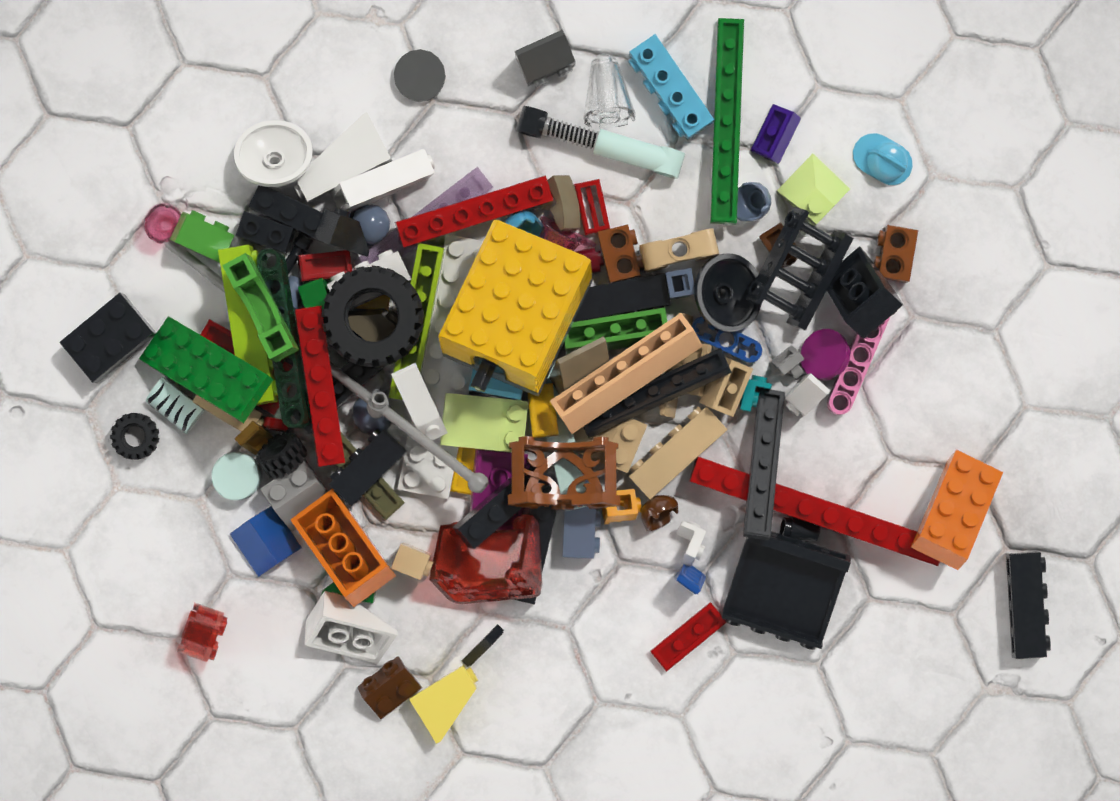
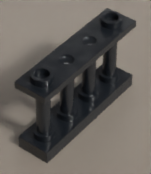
M793 207L792 211L787 214L784 221L785 225L756 280L751 283L746 300L761 305L766 300L789 313L786 323L806 331L854 238L835 230L832 235L825 233L805 221L809 214L807 210ZM800 230L825 244L820 258L793 244ZM788 253L813 267V272L808 281H804L781 267ZM776 277L801 290V295L796 304H792L769 291Z

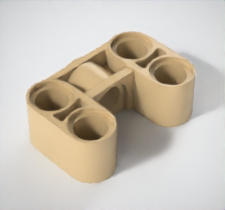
M714 228L664 241L659 240L639 245L645 273L667 268L668 265L693 259L699 261L719 255ZM676 243H682L686 246L687 252L682 257L675 256L672 252V246Z

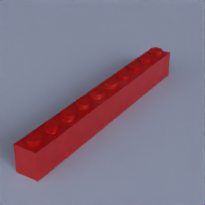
M701 457L696 458L689 482L747 501L748 473ZM776 483L774 511L939 566L940 561L911 548L917 531Z

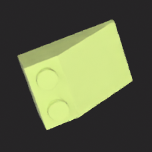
M445 393L442 421L448 433L440 437V445L512 452V449L509 448V443L519 441V437L525 436L528 401Z

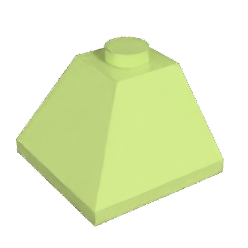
M812 153L777 192L793 207L807 210L809 214L806 220L815 226L850 188Z

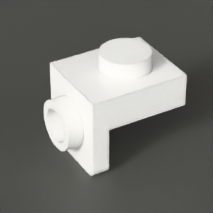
M682 521L676 532L677 535L690 540L681 563L691 566L694 559L700 560L705 546L701 543L706 531L694 522Z

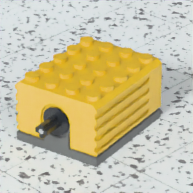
M493 220L438 335L443 357L476 370L477 372L470 386L479 392H485L491 378H495L539 397L592 284L591 260L584 255L502 221Z

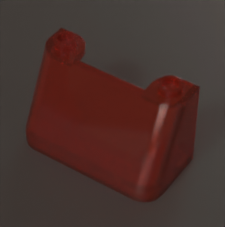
M524 514L516 517L513 521L514 529L495 531L475 549L468 548L452 529L458 522L440 525L433 557L434 563L431 567L429 580L449 601L457 604H471L534 598L541 594L543 582L540 526L533 515Z

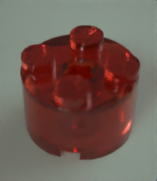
M194 602L193 610L195 611H190L181 637V645L178 646L177 652L205 662L208 659L214 661L219 647V642L216 641L217 635L223 636L228 617L224 616V612Z

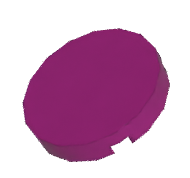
M824 328L813 332L805 340L801 348V355L804 358L801 361V365L807 374L811 373L818 380L824 381L834 379L832 377H835L837 374L840 375L847 367L851 354L850 346L847 344V339L844 335L833 329Z

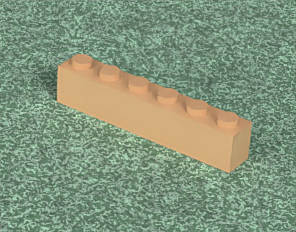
M680 313L550 400L570 433L573 434L703 346L694 329L682 313Z

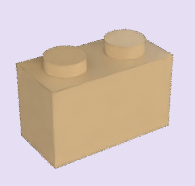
M725 357L732 373L706 384L703 397H701L699 403L734 417L753 368Z
M402 543L391 569L421 580L423 576L428 577L435 561L430 560L431 553Z

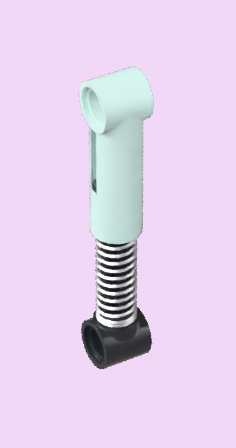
M523 106L516 128V131L521 134L535 138H541L543 135L544 137L549 135L550 138L553 136L554 140L556 138L559 141L563 139V142L567 140V143L572 142V145L576 143V146L580 144L581 147L584 145L585 148L589 147L590 150L593 148V154L645 168L666 177L675 179L679 177L685 153L682 151L653 145L603 129L595 133L594 130L590 131V128L585 130V127L581 129V126L577 127L576 124L572 126V123L568 125V122L564 124L563 120L561 122L558 119L554 121V118L549 117L548 113L543 110L529 106Z

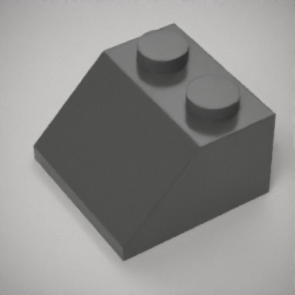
M563 29L515 51L516 61L528 86L532 84L535 87L541 86L549 82L548 77L556 73L560 77L573 71L572 66L575 65V59Z

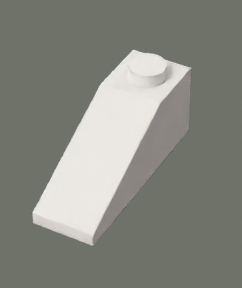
M416 363L392 373L391 375L416 428L431 440L447 434L448 432Z
M811 373L804 375L785 397V400L788 402L786 407L796 416L799 413L806 416L829 394L830 390Z

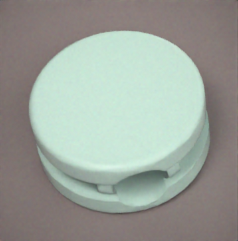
M231 452L223 455L216 461L211 477L215 490L221 496L229 500H243L252 496L257 491L261 483L262 474L259 464L252 456L242 452Z

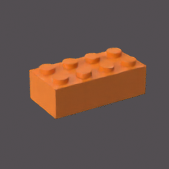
M956 449L945 464L911 548L959 570L969 558L1003 472Z
M333 488L290 519L340 592L353 607L396 577L388 563Z

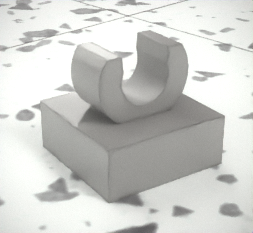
M792 345L771 361L783 375L790 372L797 379L804 373L798 365L804 358Z

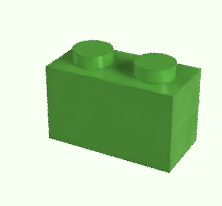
M194 210L190 214L182 212L170 240L220 263L218 250L229 248L234 238V235L228 232L229 227L217 221L213 225L205 222L206 216Z

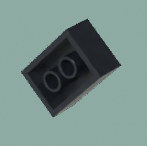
M119 292L59 343L91 382L98 383L152 339L156 332L126 295Z

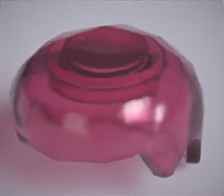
M159 203L150 207L144 216V230L147 236L159 244L171 241L170 238L181 216V212L177 207L169 203Z

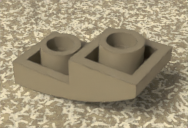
M553 175L547 181L552 197L557 203L550 208L554 221L560 231H577L580 229V209L570 175Z

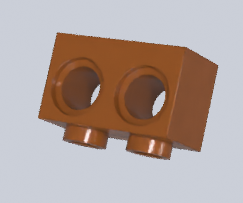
M627 224L597 232L609 283L640 277V270H644L641 255L635 254L633 246L638 244L635 230H629ZM613 235H623L626 244L621 248H615L611 244ZM622 259H627L631 262L632 269L628 273H621L617 269V263Z
M891 225L885 226L884 231L880 230L877 245L881 246L880 256H875L874 264L886 280L902 283L910 282L918 230ZM893 234H899L903 238L901 248H895L891 245L890 238ZM890 259L897 261L899 264V270L895 274L889 273L886 269V262Z

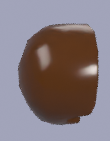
M657 495L651 500L649 499L642 506L640 516L646 531H653L667 525L671 521V511L678 514V503L674 497Z

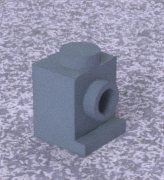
M691 268L665 272L670 300L694 294L695 285Z

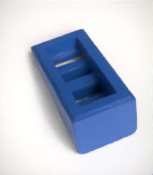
M685 564L675 575V580L695 595L701 591L706 579L705 574L692 565L688 566Z

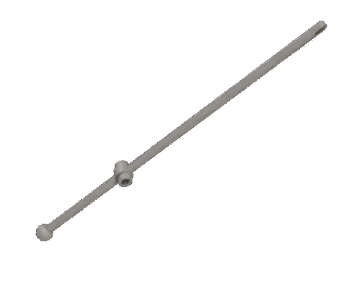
M170 238L164 242L166 248L225 293L221 276L181 245L171 241ZM290 331L301 352L298 336ZM330 362L332 377L367 403V411L371 417L380 418L384 416L468 481V487L472 492H483L489 483L485 474L473 473L388 407L389 401L385 393H370Z

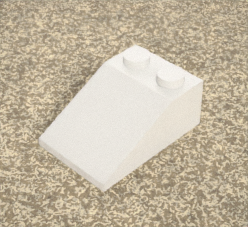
M324 591L306 619V646L374 663H379L397 636V630L360 604L353 607L343 595L334 592Z

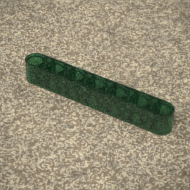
M264 249L257 256V268L277 307L284 308L283 319L299 348L297 352L278 362L272 361L281 419L287 427L303 429L309 425L311 415L285 257L281 253L272 249ZM275 255V266L268 268L267 259ZM275 281H279L280 290L276 294H272L271 285ZM290 358L293 362L292 369L285 372L283 363L286 359ZM295 384L297 393L294 397L289 398L287 389L290 385ZM295 410H299L301 419L298 423L294 424L291 420V415Z

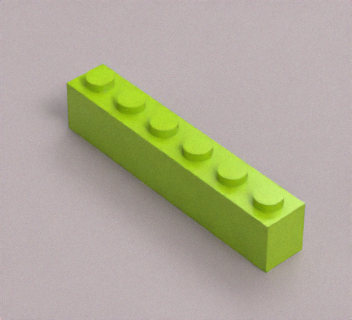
M418 243L411 285L418 293L424 310L423 330L420 333L416 346L409 351L410 353L395 363L394 372L416 363L420 374L422 373L445 249L442 247ZM392 377L389 398L403 400Z
M249 244L220 249L218 254L235 356L274 379L257 405L278 402L277 395H281L279 380H275L273 369H277V363L269 359L258 337L256 326L238 293L234 290L222 266L244 253L253 258L256 266H260L258 251H254L253 247Z

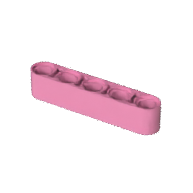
M890 317L877 327V334L874 338L865 337L863 339L857 333L855 334L850 345L849 363L845 370L837 376L827 400V407L833 414H845L852 408ZM863 348L866 351L867 357L864 362H858L854 359L855 349ZM846 372H853L856 375L855 385L847 386L844 383L843 376ZM838 395L843 396L846 400V407L841 411L833 406V400Z

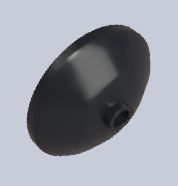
M730 253L716 255L701 267L697 275L694 295L698 311L711 327L719 331L735 332L742 330L755 320L760 311L761 305L746 300L749 294L748 289L758 276V272L748 260L742 256Z

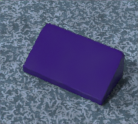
M773 104L751 151L779 164L801 117L793 111Z

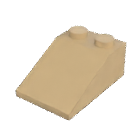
M630 419L591 438H588L584 427L573 433L575 442L593 441L594 437H608L609 441L618 443V449H616V469L628 473L647 425ZM604 452L593 453L591 459L596 461L600 459V462L604 464Z

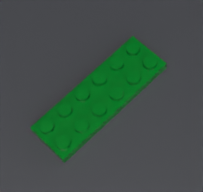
M169 316L139 358L148 366L243 424L274 380L266 373Z

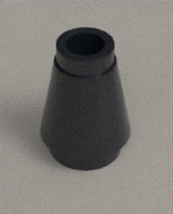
M792 516L789 518L784 517L780 525V534L802 541H817L820 527Z

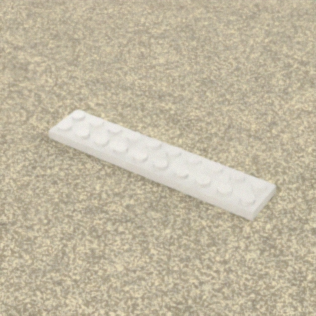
M446 234L445 253L421 373L441 419L443 418L445 393L469 395V385L473 369L443 357L438 335L483 243L481 240ZM411 418L410 424L413 425V426L416 428V426H415V424H414V422H413V420H412V418ZM407 436L405 449L408 452L403 457L397 490L449 499L454 470L410 436ZM440 437L432 440L456 459L458 447L440 445Z

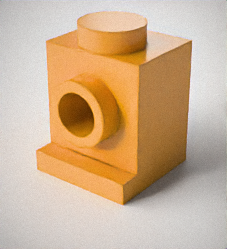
M635 489L617 490V495H620V506H623L625 510H617V506L602 508L604 525L610 524V522L636 520L641 510L640 497H636Z

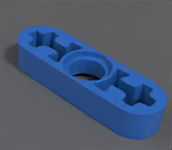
M702 317L697 318L692 323V328L700 341L717 349L721 348L723 352L744 362L753 363L762 355L760 343L737 331L729 332L734 337V343L730 347H723L719 342V337L724 333L723 331H718L715 336V342L709 340L712 337L711 334L704 333L703 336L698 334L699 329L696 328L697 323L702 324L705 321ZM709 324L707 325L708 329L715 331V328L711 327ZM739 337L744 339L741 343L746 347H749L751 344L755 345L756 356L751 355L750 358L745 357L746 352L740 348L738 349V354L733 352V349L738 345Z

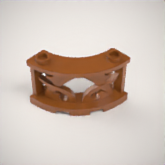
M522 436L519 437V441L509 443V448L512 449V494L508 495V505L537 509L539 506L549 507L551 505V510H574V506H587L589 509L620 506V495H617L616 449H618V443L609 441L608 437H594L593 441L559 443L535 441L534 437ZM524 451L532 452L537 457L534 461L527 458L528 464L535 468L534 472L524 468ZM595 452H604V469L594 472L592 469L598 466L600 459L593 461L591 455ZM543 453H552V454L549 455L547 458H545ZM574 453H584V455L581 459ZM561 459L569 461L583 474V476L576 478L570 484L567 494H560L559 487L555 481L543 475L553 464ZM524 475L530 477V479H529V481H528V483H527L525 492H524ZM604 475L605 479V492H603L601 483L598 479V477ZM539 480L551 486L549 493L542 492L541 488L545 484L538 483ZM584 481H588L589 483L583 484L586 492L578 493L576 486Z

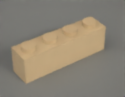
M698 406L687 416L690 421L684 427L678 424L668 433L671 438L664 445L658 442L649 451L652 456L645 462L641 459L638 460L629 469L632 474L628 477L648 499L651 500L728 430L707 406L704 409Z

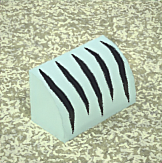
M161 377L146 398V402L185 434L188 433L205 411V409L193 403V399L165 377Z

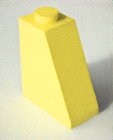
M462 665L409 698L436 744L441 742L477 688L475 682L478 681V678L471 667L466 669Z

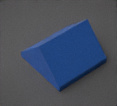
M272 506L252 517L230 533L258 577L302 548L291 530Z

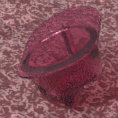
M545 216L540 217L541 222L544 224L539 235L540 238L572 251L580 244L596 247V243L591 239L574 231H560L554 220Z

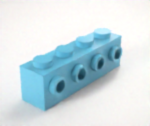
M656 34L629 51V56L631 57L628 60L629 64L636 73L639 71L646 79L643 81V84L651 95L654 92L660 99V102L657 103L665 116L671 115L675 121L672 126L680 137L685 136L688 140L714 122V118Z

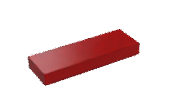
M709 602L651 649L650 652L667 672L727 622L722 618V615L714 605Z

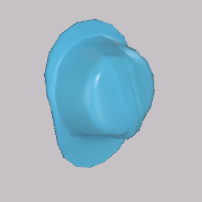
M877 133L867 134L855 143L853 159L857 167L866 174L888 185H898L910 176L913 168L912 158L903 146Z

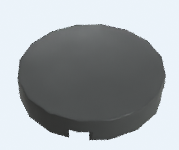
M422 49L412 50L404 54L396 63L394 70L395 85L399 92L406 98L416 102L429 101L437 96L443 88L446 79L444 65L439 57L430 51Z

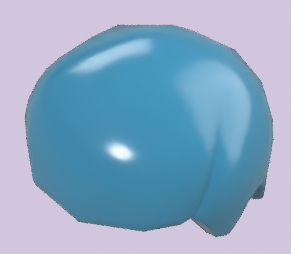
M529 211L515 212L504 222L538 237L543 230V224Z

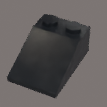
M860 246L841 262L827 289L845 323L863 339L874 332L878 326L903 306L895 290Z

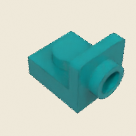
M752 375L740 400L739 410L751 412V407L756 408L759 392H755V388L771 389L772 384L766 383L767 378Z

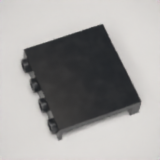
M771 531L769 541L746 537L722 609V618L726 619L725 621L733 626H740L742 624L749 626L752 631L759 634H765V632L774 634L781 641L790 642V640L800 642V645L807 649L814 650L815 647L822 649L823 639L845 573L848 572L851 564L850 555Z

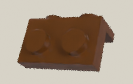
M397 656L393 660L386 662L375 674L365 678L357 688L364 701L382 719L422 689V686L406 668L401 658Z

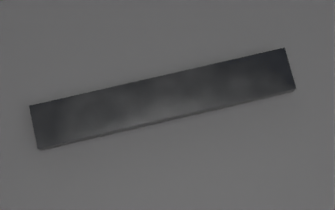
M719 348L658 376L585 425L586 435L588 438H591L732 373L722 349Z
M759 388L743 537L769 541L771 537L785 392Z

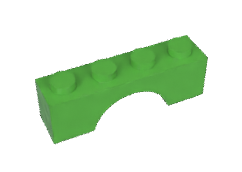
M244 253L222 265L234 290L238 293L256 326L258 337L269 359L278 362L297 352L299 348L253 258Z

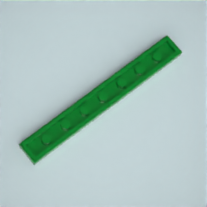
M718 18L710 224H737L744 19Z

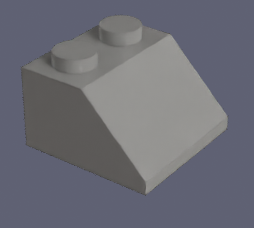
M304 459L303 463H298L299 467L297 469L293 468L291 470L292 473L289 475L285 473V476L282 478L278 476L277 479L272 480L260 489L272 508L291 531H294L296 527L290 519L328 492L306 459Z

